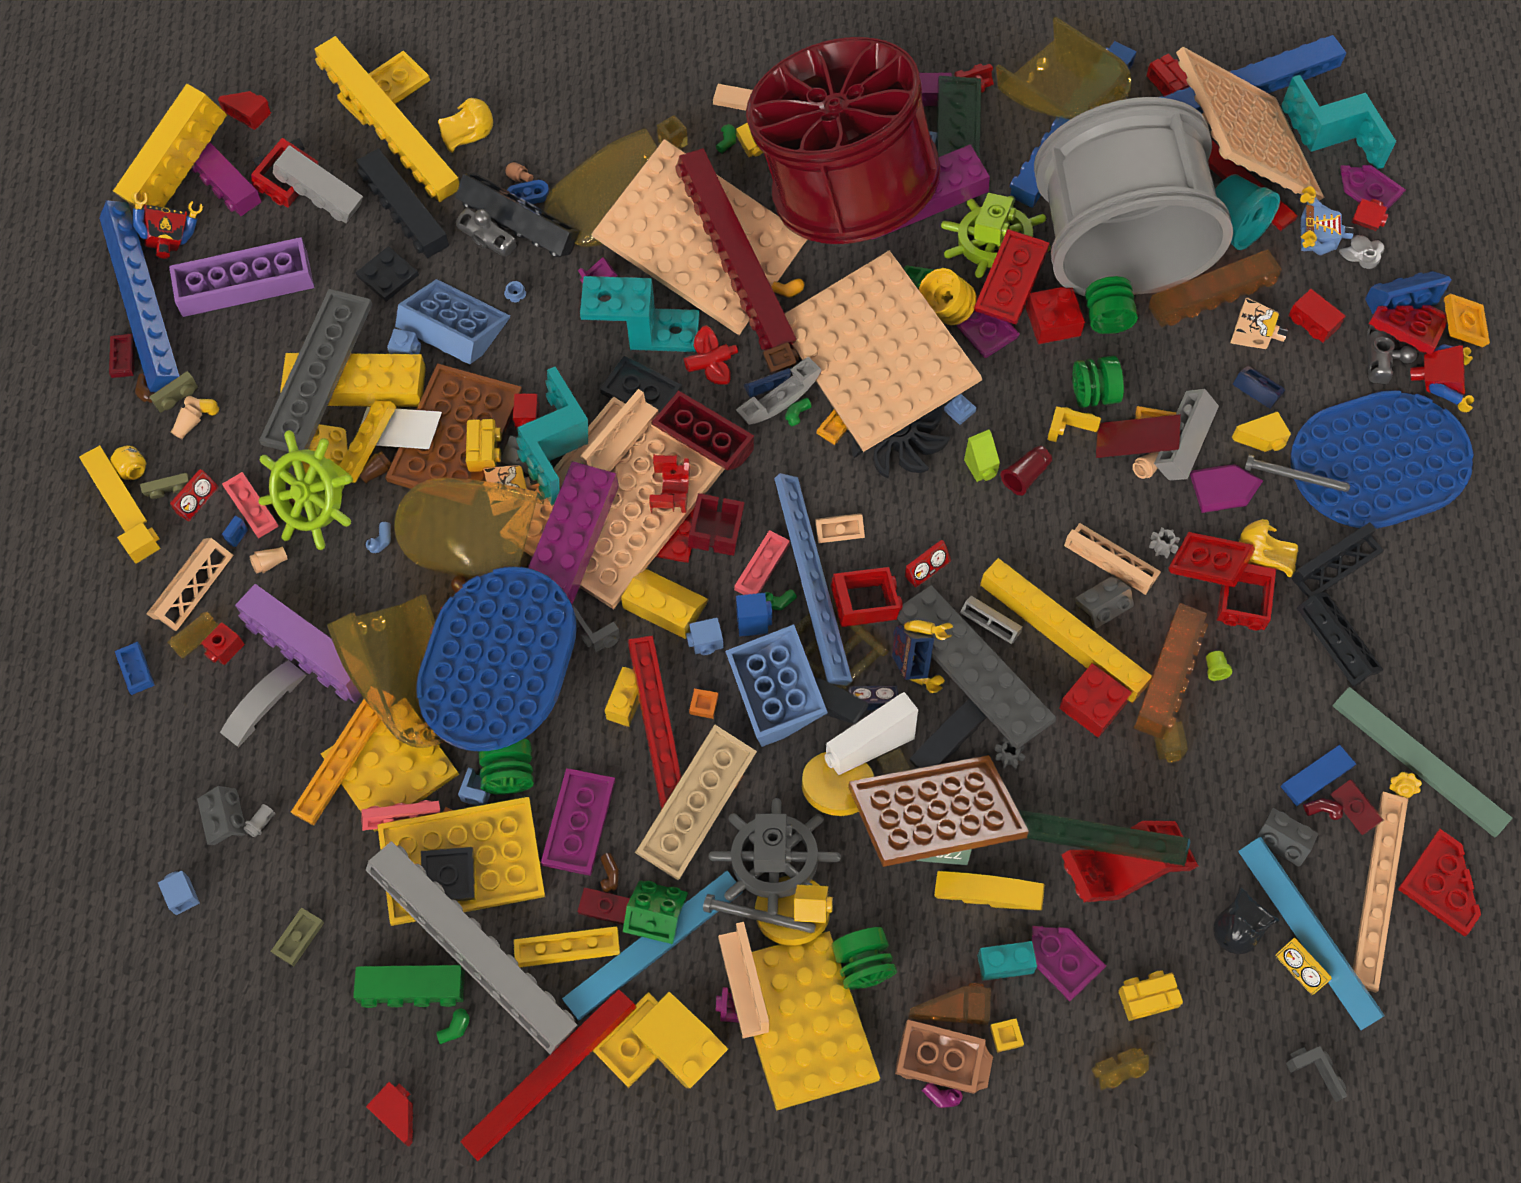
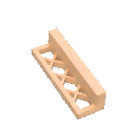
M638 389L581 455L584 465L611 472L651 425L659 411L645 401L644 392Z
M1081 523L1078 524L1075 530L1072 529L1067 536L1065 547L1145 595L1161 573L1158 569ZM1081 531L1084 534L1088 535L1090 539L1081 535L1079 532ZM1104 545V546L1108 547L1110 551L1106 550L1105 548H1103V547H1101V546ZM1121 558H1126V559H1128V560L1130 561V563L1126 562L1125 560H1123V559H1121ZM1141 570H1146L1149 573L1153 574V576L1151 577L1150 575L1146 574Z
M212 538L203 539L147 612V615L155 620H161L171 629L177 631L233 557V554ZM214 549L225 556L217 565H211L210 554ZM207 568V581L197 584L196 573L199 569ZM193 587L194 598L191 602L183 603L182 591L185 588ZM178 606L180 616L174 623L164 615L170 607Z
M744 922L736 923V932L719 935L718 939L742 1038L768 1033L769 1019Z

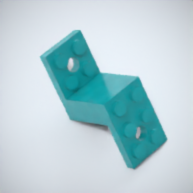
M1300 75L1292 77L1282 102V109L1284 113L1289 115L1293 128L1298 130L1302 143L1307 145L1310 152L1356 138L1358 146L1362 147L1365 151L1368 162L1372 163L1377 170L1384 168L1396 140L1366 93L1319 107Z
M584 276L580 309L581 320L627 321L630 350L696 352L693 344L699 329V310L655 309L652 278ZM605 295L611 297V299L606 302H602L599 300L600 297ZM680 327L682 331L678 334H673L670 332V329Z
M556 367L547 370V380H545L548 389L546 398L551 406L554 405L557 410L518 427V437L516 438L519 446L517 454L521 462H526L531 479L533 481L537 480L540 485L538 488L543 499L547 498L551 506L555 504L560 488L559 477L549 461L588 444V419Z

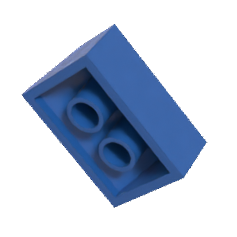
M1433 271L1424 274L1417 273L1409 278H1398L1389 283H1378L1372 286L1365 300L1372 314H1374L1378 306H1386L1388 309H1395L1396 306H1412L1414 309H1421L1423 305L1434 306L1440 301L1451 282L1450 276Z

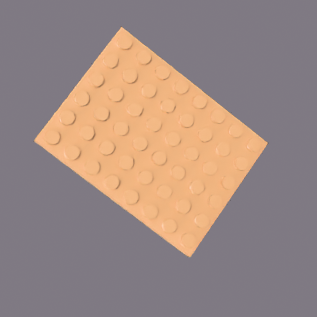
M1185 47L1176 52L1180 60L1178 64L1188 77L1186 81L1196 94L1194 96L1195 101L1203 109L1204 113L1202 115L1207 123L1210 124L1212 129L1210 133L1220 146L1219 153L1226 160L1233 161L1238 166L1246 167L1250 172L1254 171L1259 176L1268 178L1273 183L1280 184L1283 188L1291 189L1295 194L1303 195L1302 190L1312 186L1316 191V198L1319 201L1323 199L1324 196L1277 99Z
M664 139L595 228L592 237L740 335L749 323L750 318L747 312L741 308L740 298L731 287V279L722 268L719 254L714 252L712 240L703 229V221L700 215L698 216L695 213L694 203L685 192V184L676 173L675 166L679 156L686 153ZM717 175L772 287L773 282L779 281L808 239L790 231L779 216Z
M890 250L785 313L797 338L792 346L796 349L801 360L809 356L820 367L821 373L815 381L863 452L982 381L980 373Z
M613 397L589 425L588 444L566 453L554 467L559 477L560 489L571 462L583 464L581 455L622 409L625 403ZM651 423L611 470V472L617 475L619 488L580 583V588L614 609L621 601V596L632 578L648 567L694 509L698 493L706 494L725 469L656 428ZM653 454L677 455L678 465H684V458L689 459L690 476L686 513H682L680 507H675L674 512L672 508H653L651 513L649 505L650 494H662L663 485L662 473H655ZM537 488L500 532L501 536L533 557L554 505L551 506L547 498L543 499L539 488Z

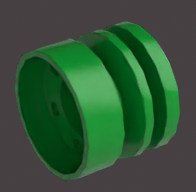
M1119 276L1105 277L1096 280L1086 288L1085 296L1092 330L1101 334L1120 333L1128 330L1137 322L1138 315L1135 302L1133 301V287L1128 279Z
M1115 355L1098 358L1096 365L1092 359H1087L1085 362L1083 360H1076L1074 362L1072 373L1073 390L1080 408H1087L1089 404L1095 407L1098 405L1099 399L1104 405L1122 402L1124 392L1123 375L1120 362Z
M524 738L515 744L497 750L478 751L479 764L484 767L480 770V777L482 778L480 785L483 791L490 794L503 795L520 793L533 787V767L528 764L532 760L531 742L528 739Z
M882 927L855 931L837 939L831 945L836 962L849 963L839 971L842 977H846L843 980L845 989L853 990L872 987L897 973L896 966L889 964L892 962L893 956L891 954H879L889 946Z

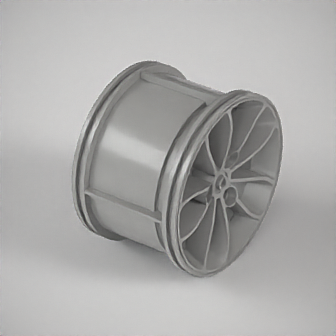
M1141 97L1119 100L1079 114L1057 128L1044 141L1035 157L1034 173L1037 188L1050 205L1055 240L1051 249V260L1054 274L1062 286L1073 288L1074 293L1085 296L1086 288L1096 280L1110 276H1119L1131 282L1134 295L1156 293L1193 279L1214 265L1223 256L1232 241L1233 227L1226 205L1216 196L1207 162L1211 154L1212 140L1207 121L1198 110L1186 103L1168 98Z

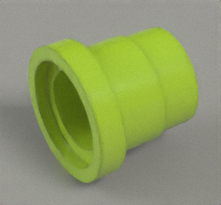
M1214 651L1206 656L1207 675L1210 680H1223L1231 676L1232 668L1227 664L1222 651Z

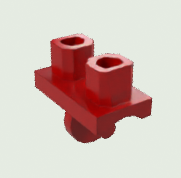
M978 64L972 70L955 72L957 94L962 96L974 91L978 94L983 93L986 87L993 85V66L991 64L984 66Z

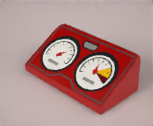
M200 469L172 500L170 505L177 515L187 521H191L215 493L218 486Z
M940 540L906 566L905 577L914 587L920 586L951 562L945 542Z

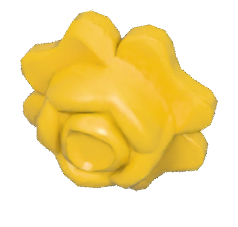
M1401 772L1398 776L1391 778L1392 784H1390L1389 788L1398 796L1410 798L1413 794L1420 792L1419 787L1422 782L1413 773Z

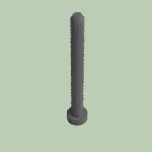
M1249 454L1245 470L1251 471V468L1344 492L1349 491L1350 484L1347 482L1256 460L1254 455Z
M707 894L704 900V912L711 913L712 910L808 933H813L816 930V925L812 922L794 921V918L778 914L770 915L766 911L715 900V895Z

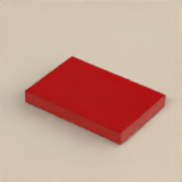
M1188 532L1168 569L1172 574L1235 587L1255 548L1252 544Z

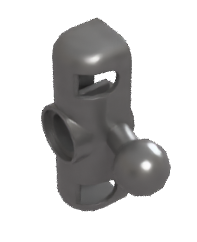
M465 208L458 216L456 221L458 229L472 237L476 244H481L482 248L488 247L501 256H508L517 247L514 237L497 227L491 221L488 211L480 209L474 213Z
M1372 325L1369 326L1367 331L1368 378L1373 383L1387 384L1393 375V359H1400L1403 363H1412L1417 358V351L1412 346H1404L1400 350H1393L1395 345L1392 341V336L1384 331L1375 329ZM1373 364L1378 365V368L1371 371Z

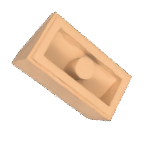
M861 513L815 519L818 543L865 538L863 516Z

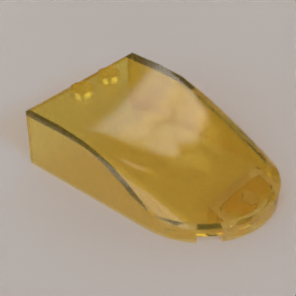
M1057 17L1053 18L1054 40L1013 74L1000 64L996 66L998 89L1002 93L1028 109L1069 120L1095 107L1128 99L1131 91L1130 70L1125 62Z
M646 128L626 135L603 147L573 169L550 190L545 201L544 211L579 230L575 244L581 247L602 245L600 241L592 237L593 231L657 149Z
M448 477L433 478L416 485L404 496L395 516V535L401 550L417 565L429 570L472 579L476 576L480 577L493 572L494 569L520 567L536 503L544 505L545 500L537 491L499 483Z
M426 594L420 595L401 605L359 616L351 613L327 624L341 663L365 701L397 739L416 748H429L445 742L424 720L417 698V678L435 625V619Z

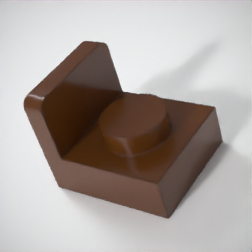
M788 342L763 352L771 374L790 367L793 368L797 364L796 361L799 360L796 349L794 347L791 348Z

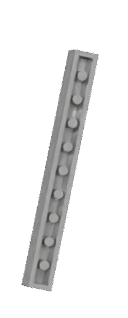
M391 841L368 861L366 871L549 1054L573 1032L577 1026L574 1022V1017L567 1010H562L556 1004L555 998L549 992H544L537 985L536 979L531 974L524 973L518 967L516 959L510 954L506 955L500 949L497 940L492 936L488 937L481 930L480 924L474 918H469L463 912L462 906L445 894L443 887L438 882H432L426 876L424 868L417 863L414 864L408 858V853L403 847L396 846Z

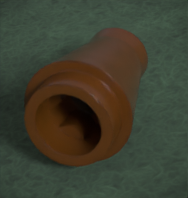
M382 451L378 454L375 453L365 464L359 476L367 483L387 473L392 463Z

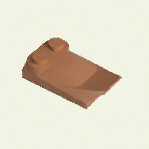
M907 1020L901 1039L895 1074L901 1075L906 1079H917L975 1094L978 1090L988 1087L993 1056L986 1048L985 1039Z

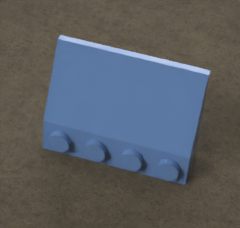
M436 279L398 304L395 327L404 331L414 332L417 338L423 340V342L431 344L443 352L460 359L462 362L471 364L485 353L510 319V315Z
M794 625L726 650L754 732L762 747L788 737L828 713Z

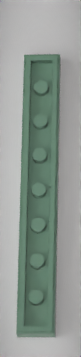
M1349 687L1333 704L1336 710L1494 838L1511 821L1512 817L1352 688Z

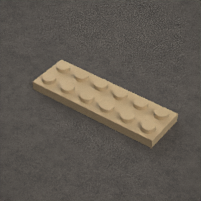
M714 725L635 853L679 880L757 751L717 725Z

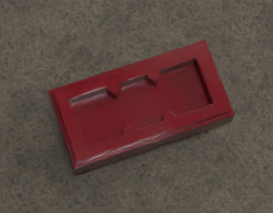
M133 334L110 336V377L134 376L135 341Z
M1352 779L1330 794L1336 802L1341 804L1344 813L1362 835H1365L1384 821Z
M584 887L577 913L624 925L626 908L630 898Z

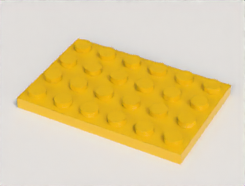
M529 797L377 824L380 849L382 850L392 841L396 846L399 845L406 850L408 858L414 864L421 865V851L473 847L475 900L457 901L462 906L463 912L545 897ZM386 891L391 926L415 922L416 920Z
M830 931L821 933L817 938L805 944L793 946L779 944L752 952L769 1019V1032L753 1037L776 1111L874 1083L880 1079L850 989L844 988L843 980L845 976L842 977L839 971L842 969L841 963L836 962L831 946L833 940Z

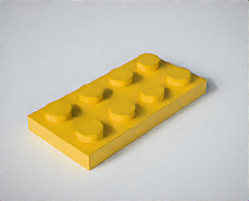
M404 51L369 73L371 78L394 104H397L430 81L429 75ZM341 92L337 94L338 100L363 125L367 124L363 117L364 114L361 111L357 112L351 99L349 97L345 98Z

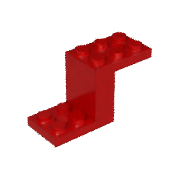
M1141 821L1095 849L1068 850L1061 854L1064 860V868L1071 875L1076 885V893L1084 902L1119 900L1168 872L1191 871L1198 867L1176 821Z

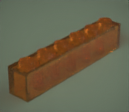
M1267 249L1154 294L1148 307L1161 327L1166 325L1173 326L1181 319L1197 316L1203 310H1213L1223 302L1227 301L1230 303L1243 294L1250 295L1256 292L1258 288L1274 285L1282 269Z
M1179 603L1134 729L1163 739L1166 731H1172L1176 718L1172 717L1173 712L1178 713L1183 700L1179 698L1180 692L1185 693L1189 683V679L1185 678L1186 674H1191L1196 662L1192 660V656L1198 655L1202 642L1198 641L1199 636L1203 638L1208 624L1204 623L1207 613Z

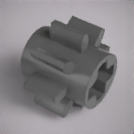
M1004 737L1002 745L996 744L995 751L999 752V754L996 755L995 761L1001 760L1004 769L1007 765H1012L1016 769L1018 766L1017 760L1024 761L1025 755L1021 753L1025 745L1016 749Z

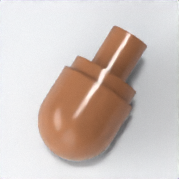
M515 162L507 165L505 172L508 178L521 183L523 182L522 180L526 182L533 181V175L529 174L524 166Z

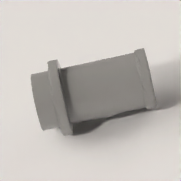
M262 804L251 820L245 822L246 826L243 829L252 837L261 835V830L275 815V812L267 805Z

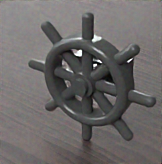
M779 798L772 800L771 814H756L755 819L748 824L737 814H730L728 817L729 821L739 830L733 841L731 851H711L709 853L711 861H732V868L738 882L725 892V899L733 900L744 889H747L757 896L768 898L767 912L770 915L778 914V898L794 895L797 885H812L810 881L815 875L818 862H839L841 860V855L838 852H818L816 840L811 832L824 821L823 815L816 814L807 823L803 824L792 817H788L787 814H781L782 802ZM751 841L754 844V851H744L746 845ZM800 841H802L807 852H791V849ZM742 861L754 862V868L748 872ZM791 862H806L800 872L790 864ZM764 872H769V882H764L757 878ZM779 872H784L791 879L779 882Z

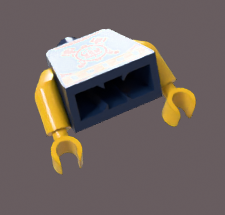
M914 620L896 627L893 632L895 638L892 656L905 680H911L920 685L926 684V688L930 693H936L943 689L939 686L945 681L942 676L936 675L931 679L928 678L934 644L933 633H935L939 640L952 637V635H948L945 632V629L953 628L952 624L945 623L935 626L931 622Z

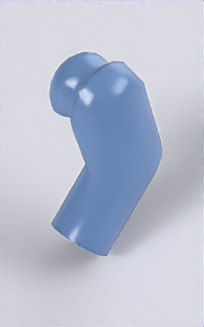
M381 522L379 524V536L375 539L367 540L366 548L371 553H379L390 544L391 524Z

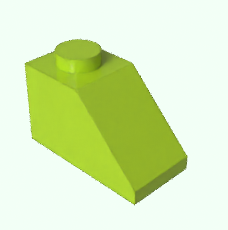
M990 430L968 438L964 461L977 482L983 479L985 481L991 480L998 473L1000 462Z

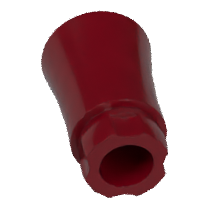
M1043 446L1033 448L1014 464L1001 471L1000 476L1003 484L1016 495L1023 496L1032 483L1052 462V455Z

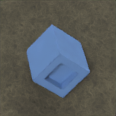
M470 767L467 769L458 795L462 802L476 806L486 805L490 793L481 789L480 782L482 778L480 775H476L474 769Z

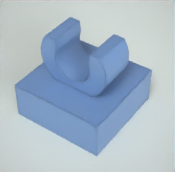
M959 394L944 406V411L960 425L976 412V407L962 394Z

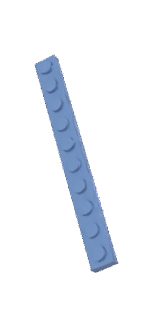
M780 473L774 479L827 682L847 686L852 682L799 480L798 477Z

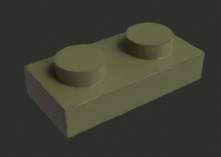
M187 371L149 397L156 409L162 413L173 408L176 402L182 398L191 396L198 386Z
M183 473L142 483L140 487L145 496L157 499L164 497L166 492L173 491L174 493H179L192 477L188 473Z
M301 908L270 952L294 967L323 926V920Z

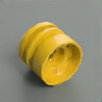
M945 268L936 269L927 274L921 281L918 290L942 323L957 325L967 320L973 313L976 304L975 290L952 270Z

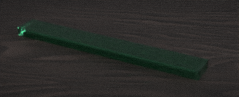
M1018 810L1029 831L1026 839L1185 866L1191 842L1186 837Z

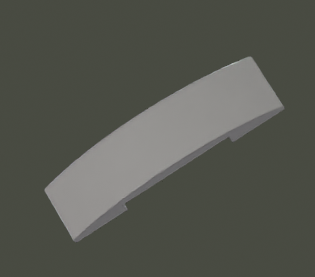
M808 356L790 369L793 376L759 401L752 397L736 409L737 413L748 425L762 422L777 415L797 401L811 387L821 373L820 367Z
M289 660L281 664L264 677L244 697L232 712L220 733L239 748L256 730L254 728L255 724L287 691L291 693L307 675Z

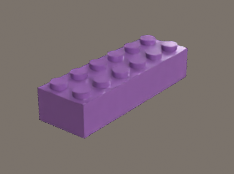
M302 237L169 266L175 303L183 317L314 288L308 253Z
M254 584L235 605L240 612L239 618L246 623L245 627L255 635L259 632L264 636L262 639L272 648L277 645L282 649L280 652L288 660L296 659L302 670L308 674L311 672L315 673L318 676L317 680L325 687L333 686L336 689L335 693L343 700L347 701L349 698L356 703L374 682L371 673L363 661L258 585Z

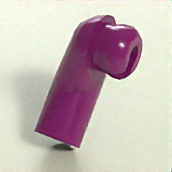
M929 1082L921 1089L939 1108L955 1107L960 1104L963 1098L960 1090H939L933 1083Z

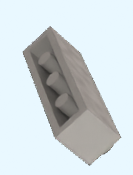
M290 145L274 163L273 174L279 181L286 182L292 186L298 194L305 195L311 199L314 205L324 208L338 221L347 223L361 205L363 198L361 194Z
M1205 389L1185 392L1176 415L1181 414L1179 450L1160 451L1154 462L1168 480L1188 479L1219 405Z

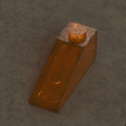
M970 983L968 986H963L910 1008L908 1019L988 1025L990 1021L991 988H984V984Z

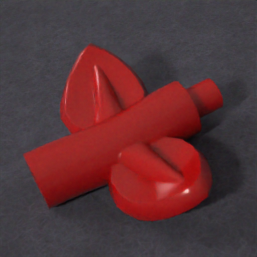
M705 325L697 332L694 338L693 346L697 354L684 357L686 370L693 372L705 369L706 378L710 382L718 385L728 384L731 380V372L724 361L731 359V355L738 353L737 346L732 345L728 347L727 344L719 346L716 334L710 327Z

